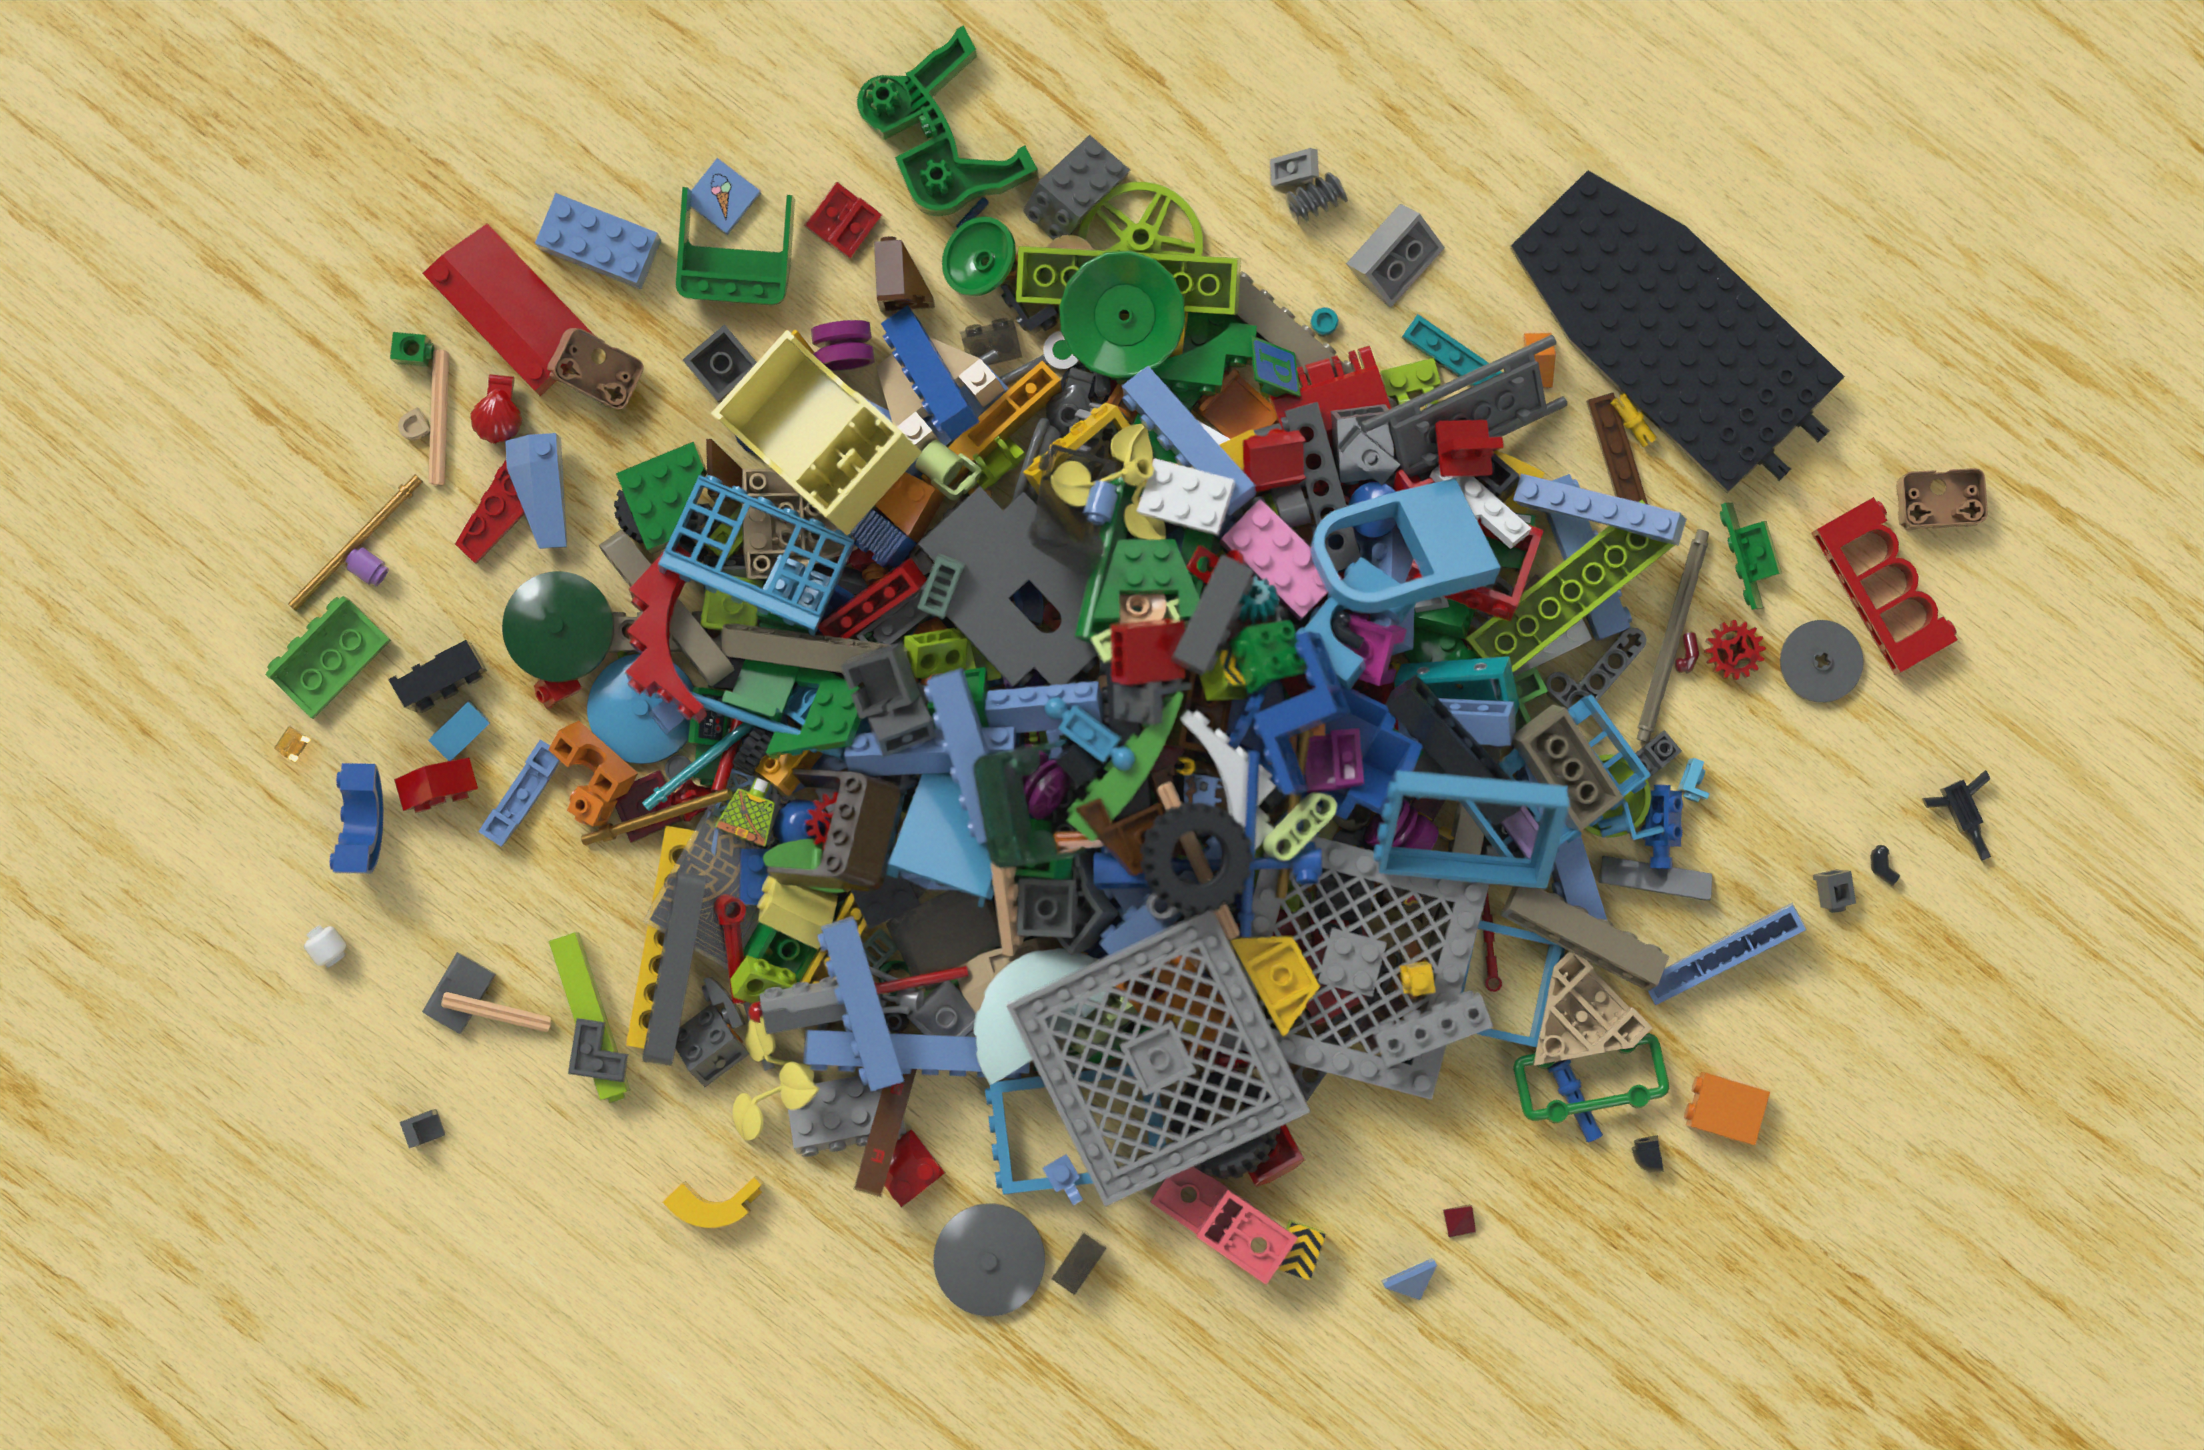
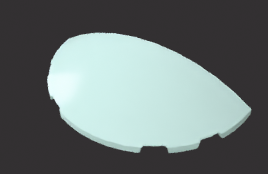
M1065 948L1046 951L1037 950L1017 958L995 976L984 992L985 998L980 1010L976 1012L974 1021V1034L977 1044L976 1057L990 1085L1032 1060L1006 1004L1086 967L1099 959L1083 953L1071 955ZM1105 991L1088 999L1101 1003ZM1079 1003L1063 1011L1076 1014ZM1084 1004L1080 1017L1085 1018L1095 1007ZM1054 1015L1046 1018L1049 1026ZM1058 1016L1054 1028L1068 1033L1073 1021ZM1055 1036L1056 1041H1058V1040L1061 1038V1037Z

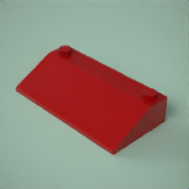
M488 223L442 254L422 273L539 396H542L556 382V380L549 376L551 371L547 370V367L564 332L569 328H577L593 334ZM561 364L560 366L563 369V373L569 370L566 367L567 364Z

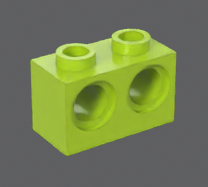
M955 628L905 636L904 647L907 648V658L914 677L926 679L930 675L948 673L961 668L966 669L967 638Z
M748 955L730 979L733 997L751 1004L760 1002L759 994L765 993V990L769 988L779 987L782 990L793 988L792 986L797 983L796 975L791 970L779 968L763 959H756Z

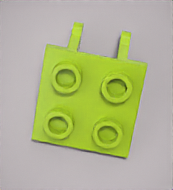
M999 436L996 437L994 440L998 447L984 459L977 453L972 456L981 468V475L977 480V484L983 490L988 486L994 485L1003 474L1017 467L1021 460L1026 457L1025 452L1009 437L1005 441ZM969 471V472H968V475H972V474H973L972 471Z

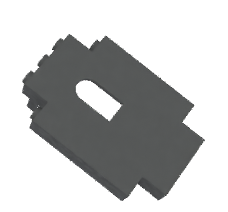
M979 487L919 543V547L934 563L938 554L965 563L946 616L1013 688L1018 684L1021 687L1027 684L1034 677L1031 673L1034 669L1042 676V680L1048 686L1075 684L1077 682L1074 678L1082 670L1087 673L1098 663L1095 658L1099 654L1094 645L1074 638L1091 562L1024 492L1003 511ZM943 565L940 566L941 570L953 575L956 572L954 569ZM939 576L935 578L939 582L951 585L952 581ZM1028 580L1060 612L1062 621L1056 631L1052 633L1039 631L1009 600ZM927 582L921 587L923 592L925 590ZM932 586L931 591L943 596L947 595L948 592ZM930 598L935 605L943 606V602Z

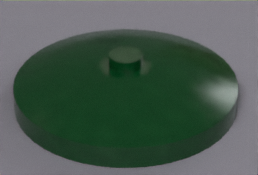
M546 572L527 580L509 599L502 620L503 640L513 661L526 673L548 682H570L591 673L605 659L614 637V616L604 594L589 580L570 572Z

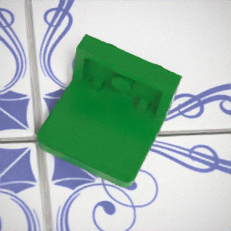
M1285 620L1247 627L1229 641L1232 653L1237 660L1249 693L1258 692L1273 680L1302 675L1308 670L1305 659H1301L1297 652V634L1290 621Z

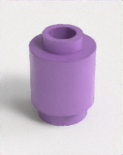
M363 547L359 550H352L346 559V563H348L347 570L368 585L378 586L389 571L384 561Z

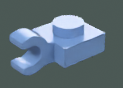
M1067 1154L1042 1168L1054 1190L1058 1192L1064 1188L1073 1206L1083 1200L1073 1183L1080 1179V1176Z

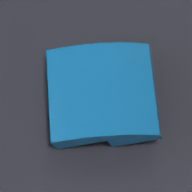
M780 554L763 587L766 591L782 558ZM788 558L783 569L802 577L807 567L803 563ZM814 570L811 571L808 580L824 587L828 586L831 577ZM780 575L773 593L792 601L799 583ZM805 586L798 604L817 611L824 593ZM794 623V624H796V625H799V626H801V627L806 628V629L809 630V628H807V627H805V626H802V625H800V624Z

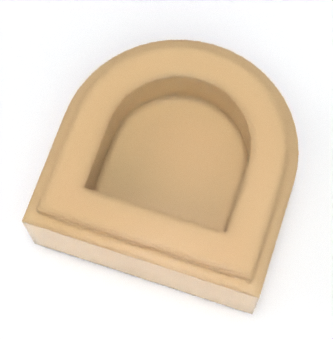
M418 407L404 414L399 420V432L408 440L416 441L430 434V427Z

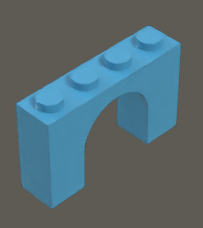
M1360 557L1356 564L1353 562L1348 566L1344 573L1345 578L1342 580L1348 587L1366 593L1378 592L1400 585L1399 582L1362 557ZM1328 593L1327 601L1322 607L1318 606L1315 608L1310 616L1311 621L1305 629L1303 627L1300 628L1296 634L1298 635L1305 631L1321 634L1338 681L1349 690L1364 672L1366 666L1363 658L1345 647L1334 637L1332 633L1333 618H1336L1338 612L1344 611L1347 608L1334 600ZM1417 602L1380 612L1400 625Z

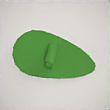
M814 838L786 842L767 851L764 854L763 862L767 867L814 870L821 864L824 852L822 850L823 842L815 845L812 843ZM808 887L829 893L844 892L843 889Z

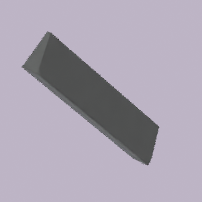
M1602 856L1598 883L1711 901V873L1672 867V869L1650 868V863Z

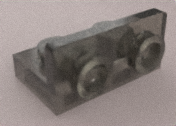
M999 318L992 321V324L982 327L980 324H974L966 327L965 331L960 332L966 353L979 358L993 349L996 350L999 359L989 365L1022 358L1013 319Z

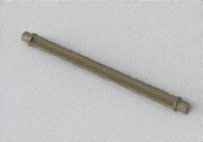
M1697 529L1695 539H1692L1685 569L1682 573L1638 725L1639 732L1636 739L1648 743L1651 733L1654 732L1680 636L1683 632L1698 580V574L1708 546L1709 532Z

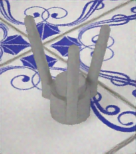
M869 966L871 974L886 981L897 980V978ZM913 987L899 990L897 996L883 995L882 1000L896 1002L897 1006L881 1007L882 1012L909 1014L910 1011L920 1012L923 1006L924 993L922 990Z

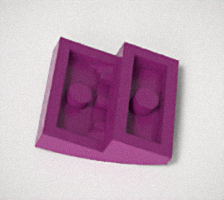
M1359 728L1333 730L1331 734L1310 737L1305 767L1306 784L1309 789L1307 793L1340 790L1364 784Z

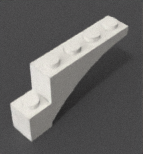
M1186 709L1180 716V719L1198 736L1207 748L1223 782L1228 812L1245 828L1249 754L1241 747H1238L1236 750L1228 744L1231 739L1220 729H1217L1215 732L1207 726L1210 721L1200 712L1196 711L1192 714ZM1261 764L1259 765L1258 805L1275 787L1270 780L1272 774ZM1259 807L1257 808L1255 850L1265 840L1267 835L1273 831L1272 826L1268 823L1271 818Z

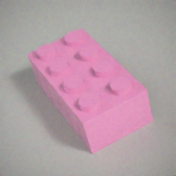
M1261 499L1219 542L1228 552L1233 549L1240 551L1243 554V561L1247 567L1254 570L1252 576L1256 575L1258 581L1267 578L1269 585H1275L1279 602L1299 621L1328 592L1313 563L1311 548Z

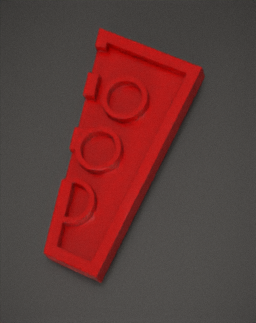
M506 459L502 466L499 467L493 482L482 496L479 506L472 513L455 542V545L475 564L525 515L507 470Z

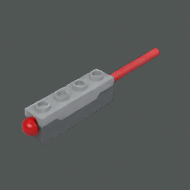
M967 966L882 983L874 982L878 995L969 977ZM827 977L814 984L800 982L794 984L793 988L782 990L779 987L769 988L765 990V993L759 994L760 1002L753 1003L748 1010V1015L753 1022L761 1023V1018H764L766 1034L843 1020L842 1016L847 1014L845 1005H839L834 989L839 987L836 977Z

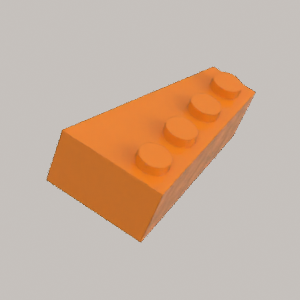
M904 472L875 506L908 537L918 543L945 495L932 485Z

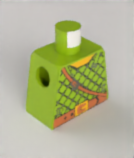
M755 777L750 792L738 788L716 823L715 828L765 848L775 806L774 802L765 799L771 783Z

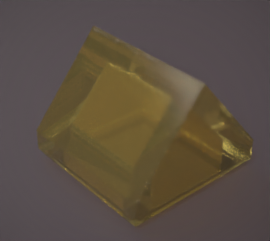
M289 725L274 749L285 758L296 762L310 741V738Z

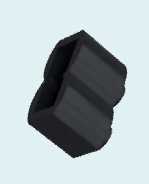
M1071 738L1065 743L1063 750L1055 759L1078 786L1083 782L1086 784L1092 782L1099 775L1098 770L1106 763L1099 760Z

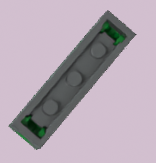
M920 588L861 631L857 635L859 640L894 645L915 630L919 624L924 623L933 616V614L918 609L923 595L922 589ZM928 597L926 602L934 604Z

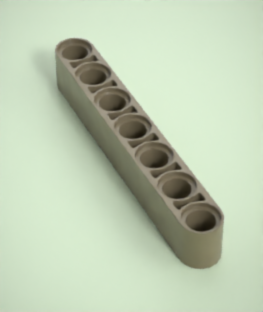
M622 529L599 545L605 557L630 587L651 566L649 561ZM678 598L670 623V637L705 681L712 687L733 672L734 668Z
M733 623L722 626L721 651L725 656L835 672H843L841 665L851 657L890 646L889 644L816 634L812 636L809 633Z

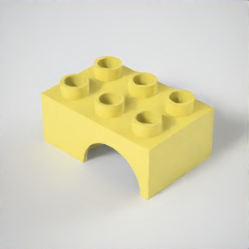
M787 330L711 413L846 535L855 528L922 453L898 427L857 391L855 392Z

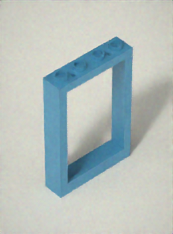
M1396 771L1394 782H1389L1387 798L1390 799L1389 803H1384L1383 820H1385V823L1380 824L1378 829L1380 845L1375 844L1373 860L1378 862L1379 873L1547 889L1569 808L1567 786ZM1403 795L1543 808L1530 860L1392 847Z
M1126 1065L1123 1073L1135 1076L1130 1065ZM1121 1066L1107 1067V1068H1110V1069H1113V1070L1119 1072ZM1093 1069L1083 1070L1080 1073L1079 1079L1092 1082L1095 1080L1098 1071ZM1102 1073L1099 1081L1116 1079V1077ZM1041 1076L997 1081L990 1085V1088L985 1089L987 1105H992L993 1116H988L990 1133H996L997 1144H992L993 1160H999L1000 1171L995 1172L997 1189L1002 1188L1003 1194L1053 1188L1048 1177L1013 1182L1002 1095L1003 1092L1046 1087ZM1154 1092L1146 1096L1143 1093L1144 1101L1150 1103ZM1160 1093L1155 1102V1105L1161 1107ZM1152 1111L1148 1124L1163 1128L1162 1114ZM1147 1130L1149 1145L1156 1147L1160 1135ZM1165 1136L1161 1144V1147L1166 1145ZM1088 1172L1079 1173L1080 1179L1073 1182L1075 1186L1093 1183Z

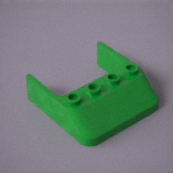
M682 187L676 270L677 292L686 299L760 305L780 304L786 297L791 268L795 198L792 195H787L783 251L770 252L694 246L689 242L692 191L688 187Z

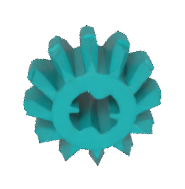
M1256 575L1253 578L1254 583L1248 595L1242 594L1238 602L1242 605L1238 614L1242 622L1251 619L1253 625L1256 619L1266 622L1267 616H1274L1276 607L1279 604L1275 585H1269L1267 578L1258 581Z

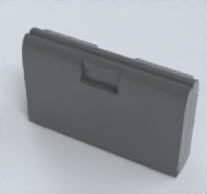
M457 952L422 1012L455 1032L462 1034L473 1014L442 1007L441 1002L444 993L449 992L482 1000L496 973Z

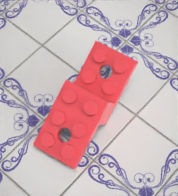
M1193 1166L1166 1178L1150 1201V1203L1193 1231L1197 1238L1266 1285L1298 1239L1290 1231L1253 1207L1245 1198L1214 1177L1202 1173ZM1185 1187L1194 1188L1197 1192L1196 1199L1192 1202L1183 1201L1180 1196L1181 1190ZM1256 1237L1264 1238L1267 1242L1265 1251L1261 1253H1256L1251 1249V1241Z

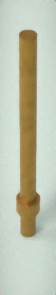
M727 788L615 825L609 823L600 826L597 831L582 835L581 841L584 846L602 840L608 842L616 839L617 835L732 799L733 794L731 789Z

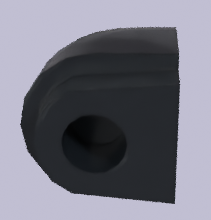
M1658 1135L1634 1140V1147L1631 1149L1635 1162L1648 1172H1664Z

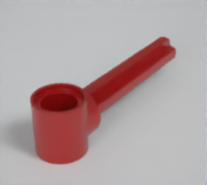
M723 894L715 900L714 912L718 916L719 924L724 927L730 980L744 961L740 923L744 921L746 906L742 900L729 894ZM734 902V911L726 915V906ZM730 980L732 1002L734 1004L745 1003L746 1001L733 997V991Z

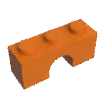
M580 721L560 729L548 749L567 767L580 764L591 769L594 775L588 786L607 803L626 794L638 775V772Z

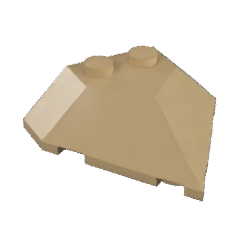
M1569 951L1553 967L1533 1066L1632 1048L1653 1027L1633 1007H1629L1603 981L1586 959Z

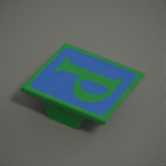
M1250 336L1254 379L1263 384L1260 391L1274 397L1284 393L1300 397L1295 352Z

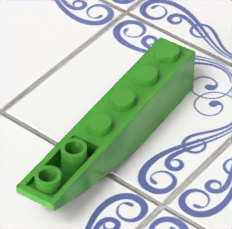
M1178 691L1176 694L1169 693L1162 701V706L1164 707L1162 709V723H1143L1142 726L1145 730L1139 737L1133 734L1123 746L1129 748L1134 753L1135 762L1133 766L1127 770H1120L1114 766L1111 760L1104 768L1108 773L1103 779L1100 780L1096 777L1087 787L1086 791L1090 794L1082 802L1078 798L1068 809L1067 812L1071 816L1067 821L1091 842H1094L1097 836L1079 816L1075 808L1101 797L1110 820L1112 821L1144 781L1160 754L1177 715L1184 694L1182 691Z

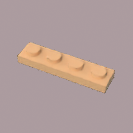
M999 848L991 868L1002 954L1014 956L1018 946L1022 945L1024 935H1017V897L1019 887L1014 881L1016 863L1012 861L1011 849Z

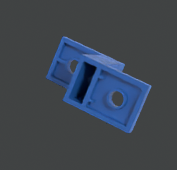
M1305 631L1296 635L1298 643H1296L1297 652L1301 659H1305L1308 670H1306L1308 681L1312 686L1315 685L1316 689L1254 714L1256 722H1254L1255 731L1259 738L1264 740L1266 745L1264 749L1265 757L1270 765L1273 764L1277 774L1274 776L1276 786L1280 792L1283 791L1284 795H1300L1309 791L1289 738L1351 713L1320 633Z

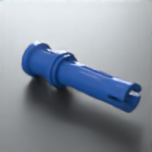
M1570 1059L1556 1062L1547 1069L1549 1073L1553 1074L1559 1086L1558 1093L1561 1096L1565 1095L1568 1104L1586 1101L1580 1090L1582 1087L1581 1081L1576 1079L1569 1065L1571 1063ZM1591 1111L1574 1114L1586 1138V1142H1592L1603 1136Z

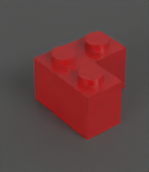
M470 757L426 765L394 779L403 811L414 809L415 813L428 811L433 806L444 804L446 799L452 798L453 802L468 799V793L478 789Z

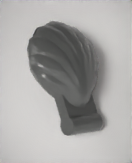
M1071 367L1065 390L1051 397V400L1046 404V418L1050 420V425L1057 428L1061 436L1065 437L1069 434L1070 426L1081 421L1078 417H1075V413L1079 409L1090 411L1091 407L1089 404L1092 401L1089 398L1094 374Z

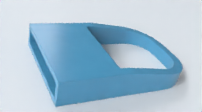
M1456 478L1385 494L1335 510L1319 523L1311 543L1313 563L1328 593L1344 607L1363 613L1380 612L1494 584L1501 568ZM1393 517L1420 570L1422 578L1372 593L1360 592L1348 587L1339 578L1325 548V538L1330 533L1339 529Z

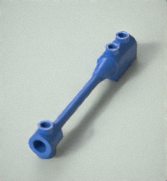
M1309 841L1289 860L1255 858L1254 869H1293V877H1296V883L1303 885L1319 883V877H1322L1321 848H1316L1315 842ZM1106 846L1101 847V853L1094 854V885L1096 889L1151 888L1144 879L1146 877L1144 872L1136 876H1130ZM1176 857L1171 859L1174 873L1194 871L1189 859L1180 860V858ZM1206 859L1211 870H1219L1222 859Z

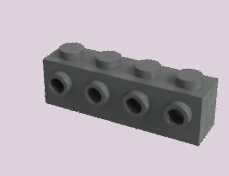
M1222 555L1171 658L1172 662L1200 676L1203 675L1206 669L1212 670L1218 658L1214 652L1218 644L1224 645L1230 633V630L1226 629L1230 619L1236 620L1242 608V605L1238 602L1242 594L1248 595L1254 583V579L1250 578L1254 571L1253 569Z

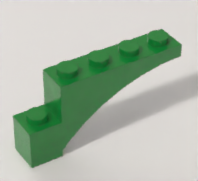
M1230 322L1227 330L1208 343L1189 352L1167 358L1160 367L1152 371L1167 387H1171V390L1176 392H1187L1189 389L1199 391V394L1206 396L1221 393L1225 362L1239 368L1252 365L1250 336L1256 337L1257 326ZM1111 378V380H1116V383H1118V384H1120V385H1124L1126 382H1128L1130 379H1132V378H1117V379Z

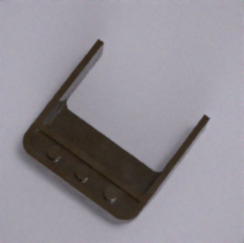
M793 768L792 774L805 787L839 789L819 867L809 870L768 866L767 872L781 885L869 892L879 889L885 881L904 803L903 792L895 784L857 772Z

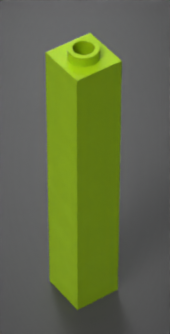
M574 932L550 940L551 951L575 1024L577 1018L606 1022L601 1050L618 1052L580 933ZM626 1076L625 1082L593 1078L600 1100L608 1098L609 1103L624 1099V1092L630 1091Z

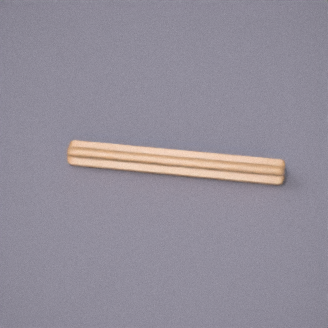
M435 350L433 352L429 483L431 485H444L449 372V353L445 350Z

